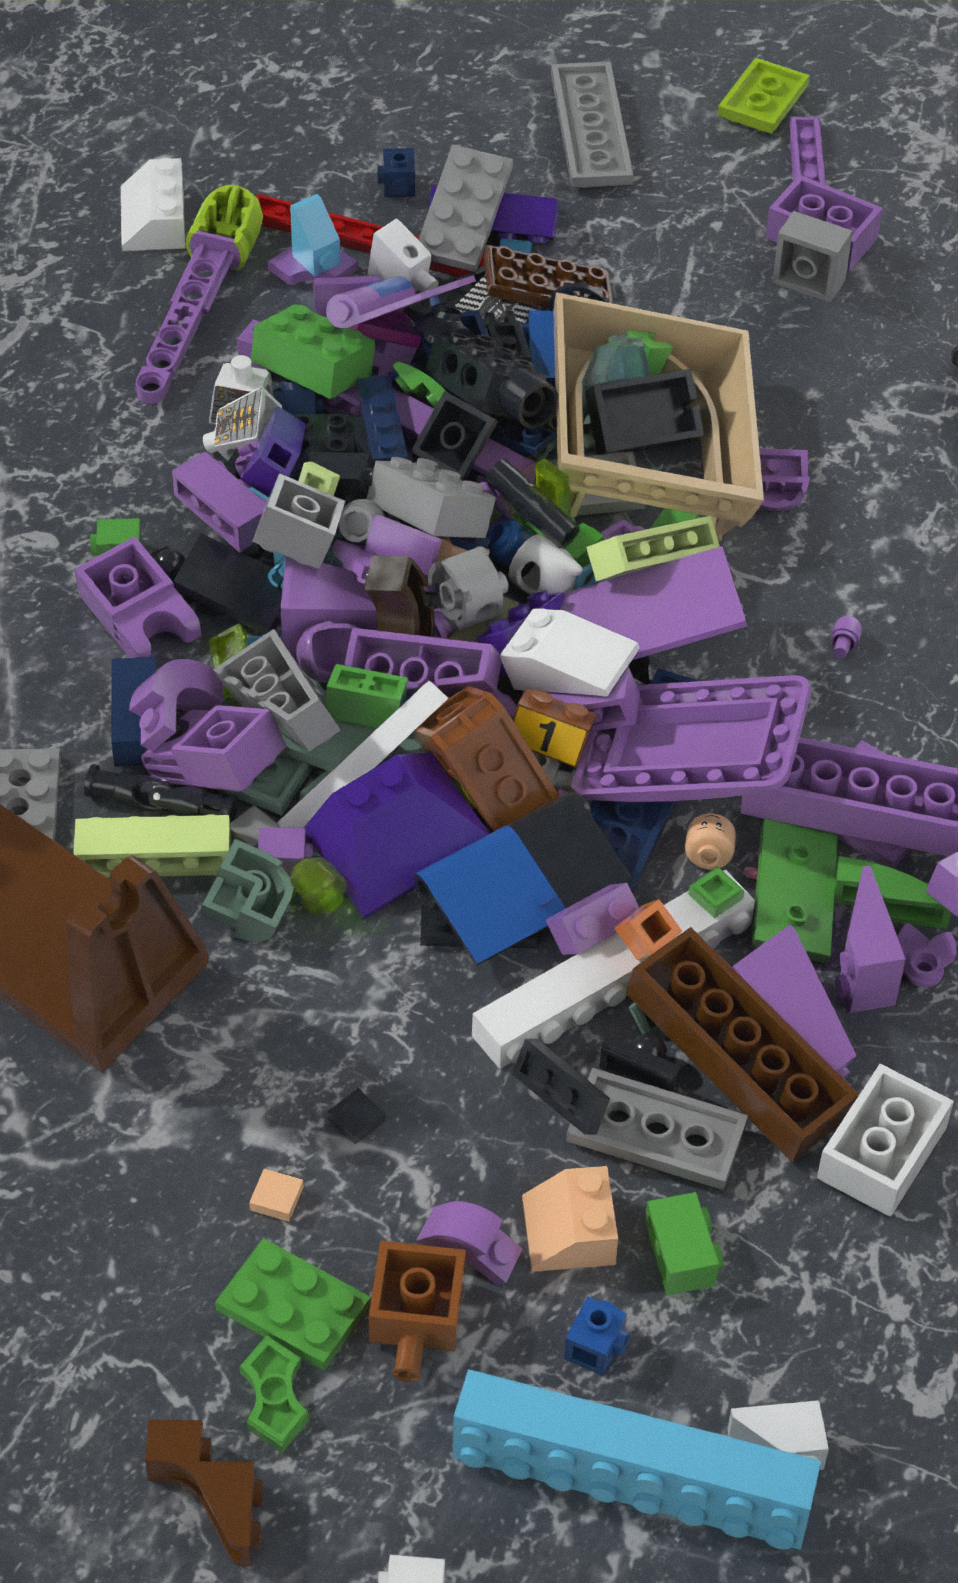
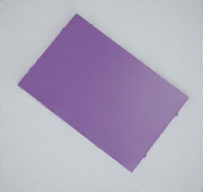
M723 546L565 592V598L560 610L569 612L638 642L640 649L632 660L747 627L743 605L740 603L729 569L730 563L727 562Z

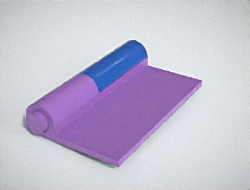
M474 275L415 294L413 286L406 278L400 276L391 277L333 296L327 303L326 314L330 323L335 327L348 328L427 299L430 300L431 306L439 304L438 295L473 283L476 280Z

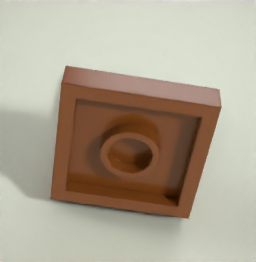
M467 685L446 700L411 733L427 753L432 752L448 776L459 781L491 833L560 797L506 709L490 692Z

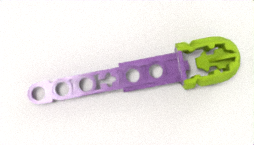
M236 185L221 186L211 192L202 203L185 242L191 259L171 298V307L146 357V366H142L136 378V394L141 402L155 404L161 402L166 397L172 384L171 379L175 377L204 313L207 314L228 269L241 270L244 267L260 233L263 220L259 201L248 189ZM200 271H210L213 273L209 277L197 275ZM190 293L202 295L201 298L196 300L189 299L186 296ZM184 318L181 327L179 326V321ZM173 337L180 339L181 342L176 345H169L165 343V340ZM163 360L169 362L170 365L165 368H158L154 366V363ZM147 384H156L159 386V389L146 391L143 387Z

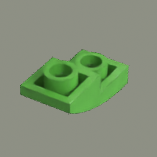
M397 361L392 365L399 374L395 380L407 395L413 391L420 400L425 396L432 406L436 407L443 392L446 391L427 374L408 364Z

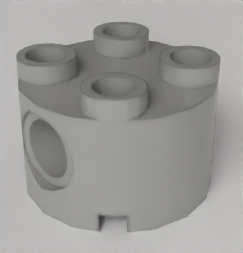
M480 546L432 563L428 572L429 590L435 588L437 597L432 599L434 608H439L445 614L453 630L457 628L461 630L501 615L504 599L503 593L508 591V582L502 572L496 571L484 547Z

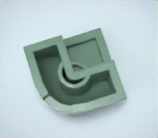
M235 839L219 868L218 876L202 904L200 913L235 928V938L251 942H262L270 939L275 933L291 901L294 886H292L290 877L282 867V861L265 851Z

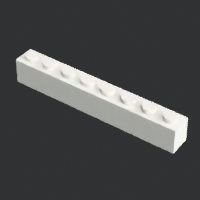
M727 870L723 872L744 890V898L718 917L713 918L688 894L689 891L664 905L681 928V933L692 927L713 949L720 941L732 934L737 935L744 932L752 923L755 900ZM616 933L474 1012L472 1037L499 1069L512 1062L516 1063L525 1039H538L543 1044L553 1043L568 1029L575 1025L587 1023L596 1013L608 1006L614 1007L620 1004L627 996L626 990L632 969L649 956L637 960L619 934Z

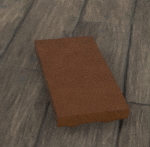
M487 245L485 249L484 263L487 296L548 308L549 300L554 290L567 282L570 284L582 283L584 281L587 282V285L601 289L609 303H612L609 273L598 266H583L574 264L566 259L555 260L543 257L538 253L527 254L514 251L506 246L495 247ZM574 291L576 296L580 294V291ZM585 292L584 297L587 298L590 294Z

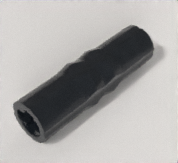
M507 459L499 460L488 471L486 481L556 547L564 549L577 537L580 527Z

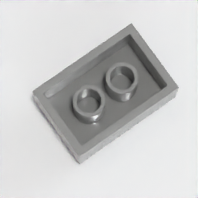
M391 457V461L375 462L372 485L369 486L366 499L376 502L382 510L432 536L486 538L496 497L484 492L483 485L472 481L460 480L461 475L459 473L445 469L440 470L437 468L438 463L428 459L418 458L417 463H412L404 458Z

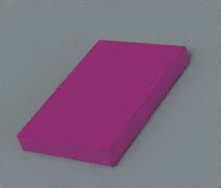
M402 309L351 326L352 329L360 331L364 336L371 339L412 348H419L422 338Z

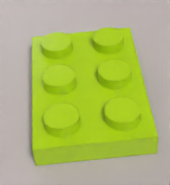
M755 58L718 105L717 116L772 134L808 87L810 75Z

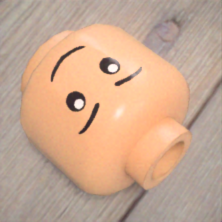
M714 813L702 814L696 817L689 824L685 842L686 855L691 863L707 870L726 866L732 860L735 851L736 833L733 824L724 816Z

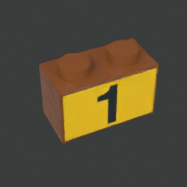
M527 688L518 703L513 722L531 751L576 768L587 744L597 714L588 711L580 704H568L553 698L545 691H533Z

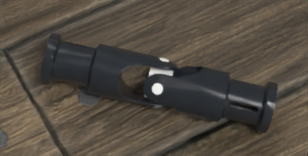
M96 764L90 766L84 783L86 797L93 798L95 795L114 799L117 804L161 813L169 810L178 816L229 815L231 823L235 820L238 808V796L230 794L228 797L208 793L206 788L192 785L172 788L170 786H173V784L167 780L128 771H122L121 773L101 770L100 766ZM146 782L156 783L148 794L151 805L145 803L141 798V788Z

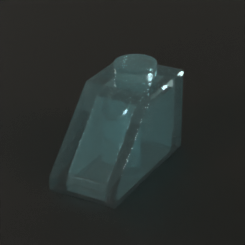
M627 333L608 337L609 343L595 348L583 377L582 385L583 388H590L596 384L650 376L643 338H628Z

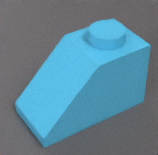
M315 194L290 205L292 256L313 276L340 265V239L321 197Z

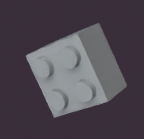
M793 211L778 232L772 283L831 303L846 280L853 231Z
M279 473L252 542L260 544L267 551L279 552L293 558L302 565H309L320 569L335 536L345 501Z

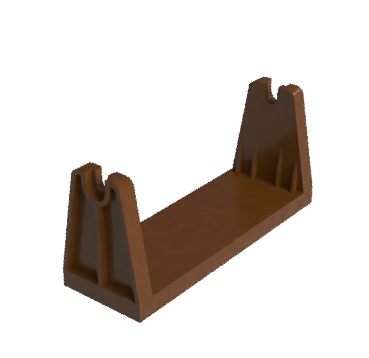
M0 804V999L103 1073L209 963L205 944L158 872L135 856L126 857L109 873L110 879H108Z

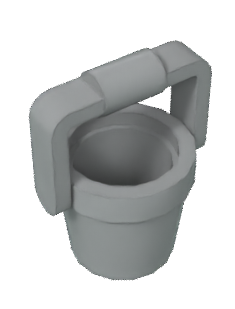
M357 499L348 503L343 508L339 520V530L348 541L366 544L373 517L377 515L385 517V514L376 502L369 499Z

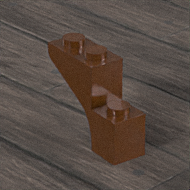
M149 1420L145 1457L148 1481L174 1483L187 1488L195 1494L207 1513L231 1561L237 1566L251 1567L252 1549L260 1550L261 1521H254V1507H263L264 1493L263 1479H255L254 1462L212 1461V1437H204L202 1420Z

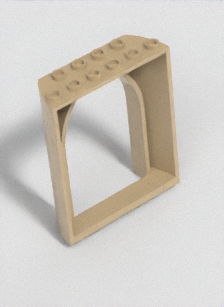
M556 292L553 313L555 384L558 393L556 410L558 486L567 515L570 517L577 516L586 493L711 516L718 542L722 541L723 534L734 527L739 526L741 528L756 513L764 501L748 331ZM628 330L655 333L653 341L668 342L673 346L660 374L692 369L697 399L685 407L688 410L692 406H699L704 436L700 438L704 479L584 457L582 391L589 383L607 374Z

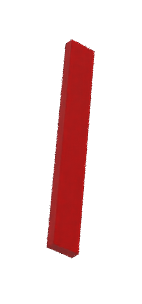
M257 194L256 198L259 201L263 214L262 226L291 233L290 205L295 203ZM328 212L339 236L340 246L371 254L373 235L384 226ZM484 253L481 257L478 268L485 266ZM433 261L430 262L429 268L430 270L456 277L472 272Z

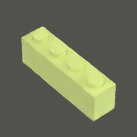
M706 516L615 536L586 548L597 582L720 547L712 517Z
M208 814L205 816L170 815L166 817L131 816L128 818L93 817L89 819H75L74 855L107 878H110L109 873L129 856H135L157 871L160 876L218 875L219 868L231 847L229 815Z

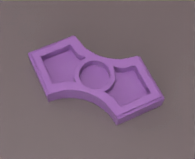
M292 247L268 261V270L292 286L302 281L314 280V278L349 277L358 271V261L340 250V265L313 276L292 256Z

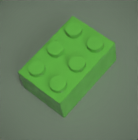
M295 304L254 325L251 362L332 399L357 385V378H368L371 376L375 340L364 336L355 329L335 327L327 317L310 311L304 305Z

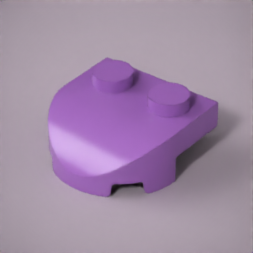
M759 449L764 501L759 509L784 511L797 507L803 501L809 485L808 450Z

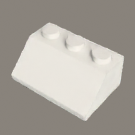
M181 158L150 159L121 185L122 251L186 249Z

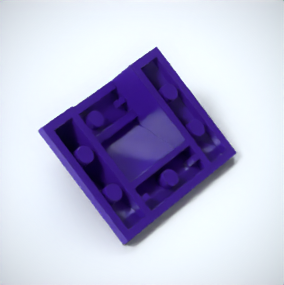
M432 752L398 754L333 792L303 827L305 828L306 836L313 843L314 848L363 919L415 889L416 886L413 879L415 873L490 834Z

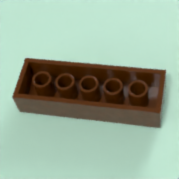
M692 927L632 969L626 994L743 1114L748 1115V1119L791 1163L835 1130L858 1098L859 1094Z

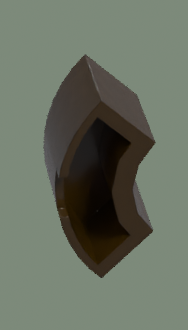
M372 556L370 567L366 574L365 591L372 598L376 608L377 631L434 637L433 605H427L423 588L428 583L420 567L409 556Z

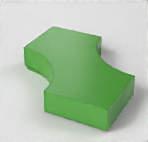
M266 1335L240 1365V1374L249 1381L256 1395L254 1409L247 1419V1430L283 1453L309 1422V1413L297 1401L292 1389L294 1377L301 1367V1358Z

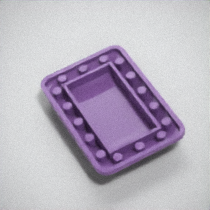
M798 675L637 685L640 698L636 724L592 731L579 760L572 781V788L577 796L582 795L587 800L627 802L713 799L776 790L782 787L790 777L811 695V686L805 677ZM587 773L586 780L583 782L584 775Z

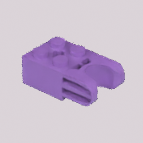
M135 536L74 569L79 596L129 658L151 657L149 639L160 632L174 633L185 643L192 642L202 636L199 619L195 612L174 588L172 580Z
M216 705L210 711L189 710L177 721L183 731V735L172 741L163 742L154 751L148 749L142 755V761L151 777L167 780L172 784L243 791L251 786L253 780L275 761V758L287 745L270 709Z

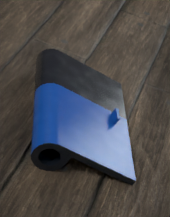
M574 792L566 793L420 870L413 877L417 891L423 901L431 908L439 907L476 966L548 928L546 919L608 885L629 884L633 881L632 876L591 816V809L587 800L582 795L577 796Z

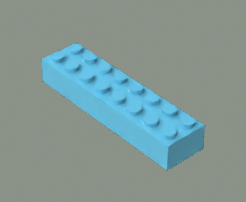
M469 1369L453 1417V1458L459 1459L469 1467L482 1468L485 1466L501 1470L504 1474L514 1479L523 1480L531 1478L546 1482L548 1486L559 1491H569L572 1489L590 1494L592 1498L601 1502L610 1503L618 1501L633 1505L635 1509L646 1514H657L659 1512L677 1517L681 1522L688 1525L700 1526L705 1524L720 1528L724 1533L733 1537L742 1538L750 1536L765 1540L769 1545L778 1549L795 1548L801 1550L820 1469V1460Z

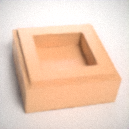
M263 1169L249 1202L250 1211L290 1221L304 1188L303 1180Z

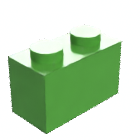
M693 1192L647 1201L645 1226L666 1295L716 1286L718 1269L723 1268L722 1251L718 1243L712 1244L709 1234L712 1231L710 1214L707 1207L701 1208L697 1193Z

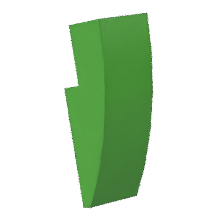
M838 856L834 904L854 906L862 868L864 866H871L892 923H909L911 925L948 929L951 911L925 892L928 886L927 883L888 866L866 860Z

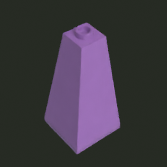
M286 556L281 600L282 641L293 657H297V643L304 630L312 625L330 620L333 623H348L360 629L377 631L378 620L372 598L365 591L366 584L359 582L357 575L353 571L322 563L320 569L309 565H302L295 559Z
M789 924L736 963L732 968L845 1079L851 1073L847 1066L857 1055L796 930Z

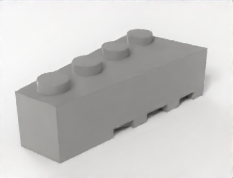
M274 629L213 669L235 701L247 708L270 709L280 732L309 752L318 745L326 743L333 735L341 731Z

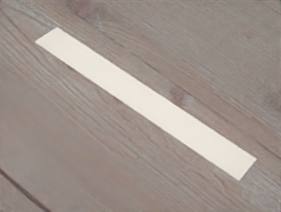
M428 681L277 822L280 828H303L333 792L374 769L449 698L432 682Z

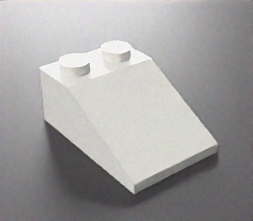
M533 609L500 654V658L514 690H526L528 688L533 691L542 690L555 693L608 696L640 647L636 641L564 610Z

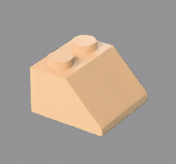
M607 1166L565 1169L522 1195L531 1272L616 1265L618 1234Z

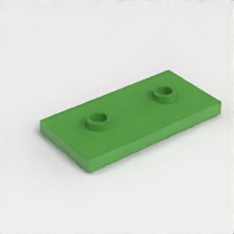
M764 819L760 834L751 947L758 948L791 924L796 930L809 959L827 964L831 956L837 834Z

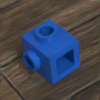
M587 1296L566 1336L564 1359L604 1376L613 1356L621 1357L630 1337V1332L625 1331L627 1313L621 1311L615 1304L609 1301H597Z

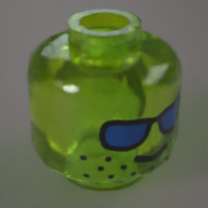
M323 857L305 858L292 869L290 875L291 884L294 886L292 895L307 912L314 915L325 912L331 913L340 907L344 899L343 896L346 892L347 883L342 874L329 860Z

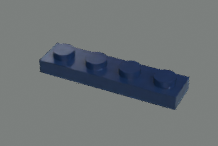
M373 375L368 378H357V391L369 452L374 462L391 461V457H400L408 460L391 376Z

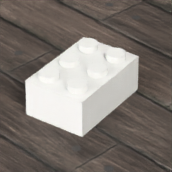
M879 1064L822 1151L817 1179L891 1217L946 1130L954 1101Z

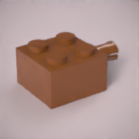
M380 1241L369 1311V1342L398 1345L395 1367L393 1369V1377L403 1382H416L420 1380L424 1348L455 1352L465 1281L466 1250Z

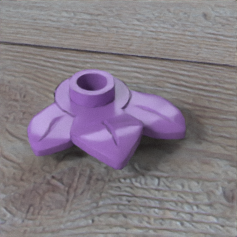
M907 923L898 934V940L906 959L903 969L906 978L914 985L920 987L937 985L943 978L944 967L952 963L956 956V942L951 932L941 933L929 940L914 926Z

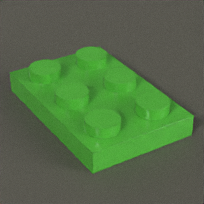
M263 1238L216 1300L215 1304L218 1312L264 1338L266 1335L300 1358L325 1371L369 1309L371 1297Z

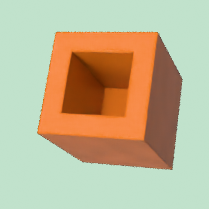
M660 899L642 905L614 927L637 960L654 954L682 932Z

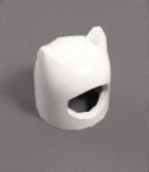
M537 534L526 540L518 549L511 562L508 577L510 583L529 595L547 590L550 595L572 591L576 576H580L583 569L570 552L556 547L549 539ZM535 562L536 564L531 571L521 578L523 567L528 563Z

